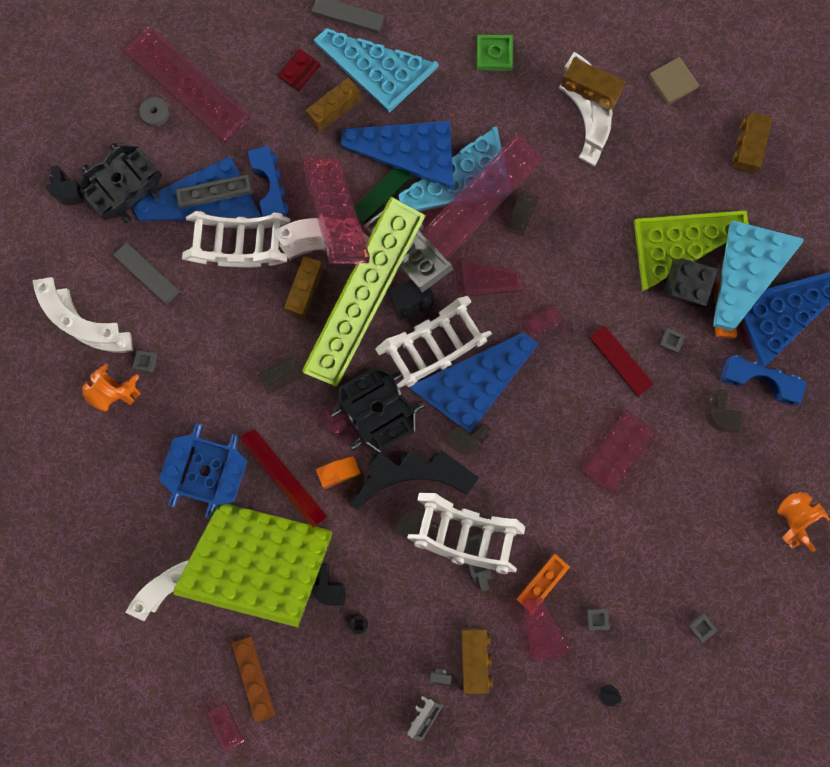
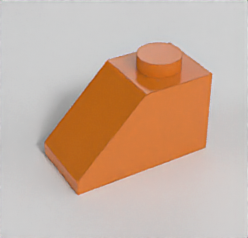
M354 456L316 469L324 489L361 474Z

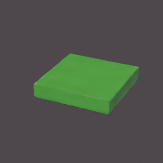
M477 35V70L512 71L513 35Z

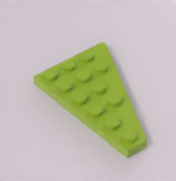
M747 211L635 219L634 229L642 291H646L668 278L674 259L684 258L695 262L727 243L729 224L732 221L749 225Z

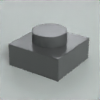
M667 328L659 347L677 354L685 335Z
M137 350L133 369L153 373L157 354Z
M608 609L586 610L589 631L610 630Z
M703 613L687 625L700 643H703L718 631Z
M436 668V671L431 670L430 681L450 685L452 676L448 673L447 669Z

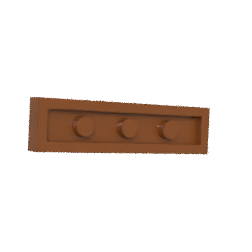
M252 636L233 642L232 647L255 723L275 716V710Z

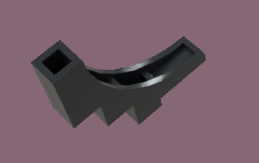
M443 450L432 455L429 460L431 462L430 465L413 452H410L408 455L405 453L399 460L401 464L399 467L380 453L378 456L374 455L369 461L370 467L368 469L374 474L373 476L369 475L363 482L364 488L361 492L357 490L352 496L351 501L353 502L351 506L359 510L368 499L382 489L408 480L441 482L467 495L479 477Z

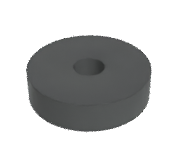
M151 97L141 104L139 113L147 125L157 127L163 125L168 120L170 110L163 99Z

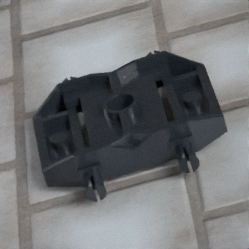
M112 143L110 148L113 151L108 154L104 162L96 164L91 168L88 165L81 167L84 173L79 191L103 220L120 216L124 223H129L127 219L131 221V217L126 211L142 198L150 194L154 200H158L157 197L160 199L161 195L155 188L162 174L138 146H118L117 143ZM123 158L128 162V164L133 168V170L139 175V177L142 179L141 181L135 176V174H134V173L129 169V167L123 162V160H122ZM121 176L120 181L114 182L116 177ZM96 179H98V181L103 185V187H104V188L108 191V193L113 197V199L115 200L114 202H112V200L108 197V195H107V194L103 191V189L98 185V183L95 181Z
M373 367L339 387V404L328 412L332 418L340 413H345L355 429L358 439L349 443L352 451L364 445L379 454L415 432V414L424 409L425 406L421 401L411 406L401 394L396 384V381L403 377L400 370L391 375L387 371ZM380 404L383 410L376 413L372 410V405ZM401 413L404 415L371 435L370 432Z

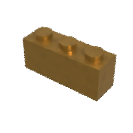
M573 58L563 77L561 86L569 92L581 95L586 100L598 103L603 108L613 110L626 81Z
M348 77L306 109L308 120L320 133L361 101L360 90Z
M751 112L747 118L743 119L740 129H743L742 135H739L736 143L739 146L738 151H735L732 162H735L733 169L755 175L761 168L773 117Z
M303 257L284 307L287 314L305 320L324 270L322 262Z
M486 628L461 629L464 694L489 693V688H492V675H488V667L492 666L491 654H487V646L491 645V635L487 633Z

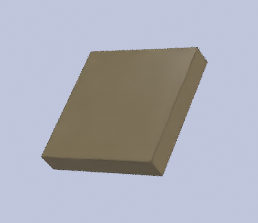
M680 57L649 73L648 76L667 105L699 87L698 82Z

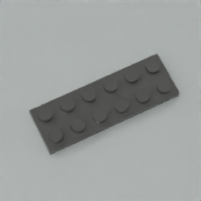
M383 211L363 225L370 235ZM419 230L399 266L422 293L453 270L452 265Z

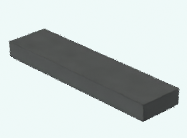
M316 0L312 9V15L379 34L384 21V15L333 0Z
M248 174L176 189L180 209L253 194Z
M127 242L114 254L126 268L166 305L180 292Z

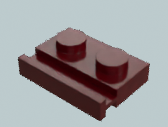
M299 48L277 75L278 78L299 92L321 65L319 61L314 60L312 56Z

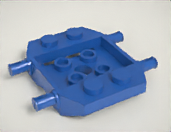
M195 423L191 435L173 438L159 480L171 491L169 506L176 507L179 496L184 495L207 502L208 508L205 517L212 518L218 505L235 502L248 460L237 450L236 445L240 436L232 434L227 446L201 439L200 433L203 425ZM192 447H195V450H194V453H193V456H192V459H191V462H190V465H189V468H188V471H187V474H186L184 483H183V485H182V484H180V483H181V480H182V477H183V474H184V471H185V468H186V465H187V462H188V459H189V456H190ZM206 465L209 466V475L202 476L201 468Z

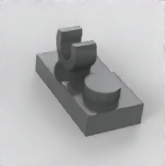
M424 696L421 699L425 701V707H415L420 712V715L412 721L410 730L407 733L412 739L418 741L424 739L443 707L440 702Z

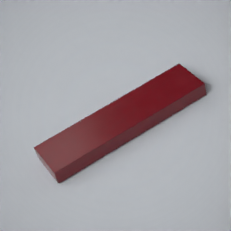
M603 326L590 336L589 339L637 397L654 385L606 326Z

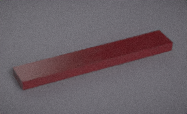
M255 429L243 434L239 438L312 528L327 518L326 514Z

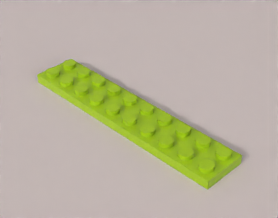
M390 197L302 370L303 373L333 386H338L425 215Z

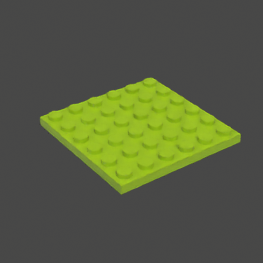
M230 504L218 505L174 587V595L298 627L333 531L320 527L312 528L308 524Z

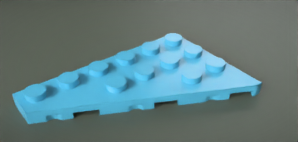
M327 28L314 39V44L388 113L438 68L436 61H427L420 56H413L410 53L397 49L396 51L384 48V45L374 44L364 39L358 38L357 40L347 37V34L336 33L334 30Z
M497 126L493 127L484 136L481 135L475 142L467 145L452 158L453 189H449L448 186L440 183L430 182L428 179H422L400 193L399 200L419 212L511 195Z
M732 221L729 224L713 326L729 331L734 330L797 251L804 239Z

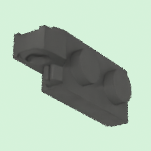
M481 534L467 537L466 554L478 557L482 542ZM469 565L474 583L479 582L481 592L489 590L487 579H491V570Z

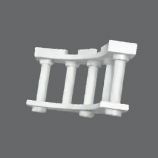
M574 52L570 57L569 61L567 62V64L565 65L564 71H567L573 58L579 59L589 65L591 64L582 56ZM560 85L559 90L563 91L575 102L584 119L586 137L579 159L595 167L610 133L612 110L603 108L592 100H586L575 92H569Z
M195 211L186 217V220L195 222L193 247L183 252V260L206 264L207 261L218 262V266L261 267V263H269L268 265L272 266L287 262V254L280 253V250H278L279 241L273 233L274 230L280 228V225L290 222V218L284 217L281 213H272L271 215L247 219L245 217H237L234 219L205 215L204 212ZM202 224L216 226L214 251L212 252L202 251L200 248ZM273 227L271 249L263 252L265 228ZM223 228H237L236 248L233 254H223L221 252ZM245 229H257L256 247L253 254H243Z
M325 218L298 220L273 231L280 242V248L287 254V258L290 261L300 255L323 250L341 253L357 263L369 240V237L359 229L341 221Z
M52 277L33 280L34 291L41 308L60 329L95 349L116 353L133 352L130 332L119 333L117 323H95L82 319L73 305L69 289L56 290Z
M468 296L457 298L439 312V317L433 321L428 319L415 326L414 332L408 335L406 332L387 338L375 348L379 355L384 353L391 355L404 377L397 384L399 388L405 385L411 387L418 382L417 380L440 368L442 370L452 365L451 361L476 345L479 347L487 342L486 338L492 333L490 331L480 333L466 311V306L471 303ZM456 314L461 316L474 337L464 346L449 323V319ZM439 325L444 328L457 349L446 357L431 335V330ZM419 337L425 338L438 362L427 367L415 349L413 341ZM403 346L408 350L420 371L412 374L409 372L397 352L399 347Z
M419 493L418 501L424 505L425 513L419 535L408 534V539L414 542V546L452 559V562L462 565L466 563L493 569L501 574L516 572L517 568L509 563L508 560L513 536L524 534L525 526L517 519L492 516L491 520L479 517L480 513L464 508L462 511L453 508V503L436 493ZM433 511L439 513L441 517L436 541L427 537ZM451 519L461 522L460 524L462 525L456 550L443 545L448 523ZM472 526L482 528L484 531L478 557L464 553L469 528ZM494 531L506 534L500 560L486 558L491 534Z
M189 560L171 567L149 582L135 596L125 613L142 621L146 620L151 611L155 613L165 597L174 591V587Z

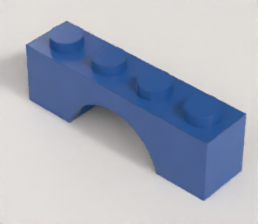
M270 146L249 150V159L254 174L263 176L270 181L268 194L259 201L263 217L272 213H281L284 217H287V213L290 212L287 202H283V196L286 195L283 185H279V180L282 178L279 168H275V163H278L276 153L271 152Z
M738 355L726 359L720 381L739 387L748 379H761L770 385L776 401L793 407L801 404L807 384L806 381L801 380V377L783 374L781 370L775 368H761L759 362L751 363Z

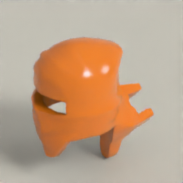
M105 363L104 366L99 367L90 375L92 382L87 381L84 384L82 395L89 405L104 412L118 399L131 405L134 399L130 395L132 394L135 398L140 395V392L135 387V383L139 379L138 374L120 385L105 372L109 366Z
M806 492L793 493L787 496L779 506L777 513L787 520L790 530L782 537L783 540L791 548L802 544L814 552L816 549L804 529L821 517L827 522L830 521V518L820 503L814 505L810 503L813 498Z

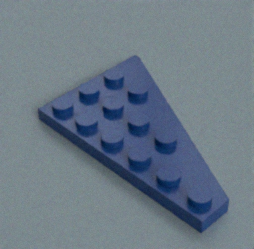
M450 121L341 129L342 148L344 150L355 152L360 156L365 155L373 158L376 162L391 165L398 170L400 168L410 172L411 175L428 179L430 182L440 183L448 186L449 189H453Z
M230 156L157 191L161 195L160 199L157 197L158 200H154L151 195H148L132 206L140 222L151 220L188 221L186 217L195 211H201L205 215L236 219L237 217H245L250 219L261 217L250 194L183 209L179 208L176 189L240 176Z
M830 272L766 289L744 316L742 323L761 368L768 365L830 304Z
M521 333L414 384L410 390L470 434L537 347L538 343L525 333Z

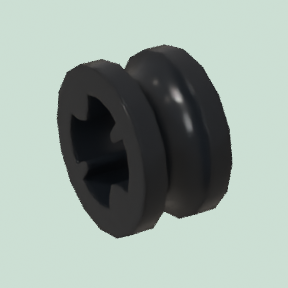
M357 615L350 621V629L355 634H362L368 628V621L362 615ZM356 619L364 621L362 624L364 628L362 630L354 628L356 625L354 621Z

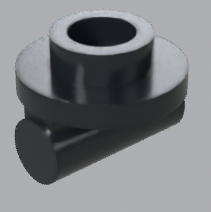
M605 685L599 691V699L605 706L611 707L621 703L622 695L619 694V691L614 686Z

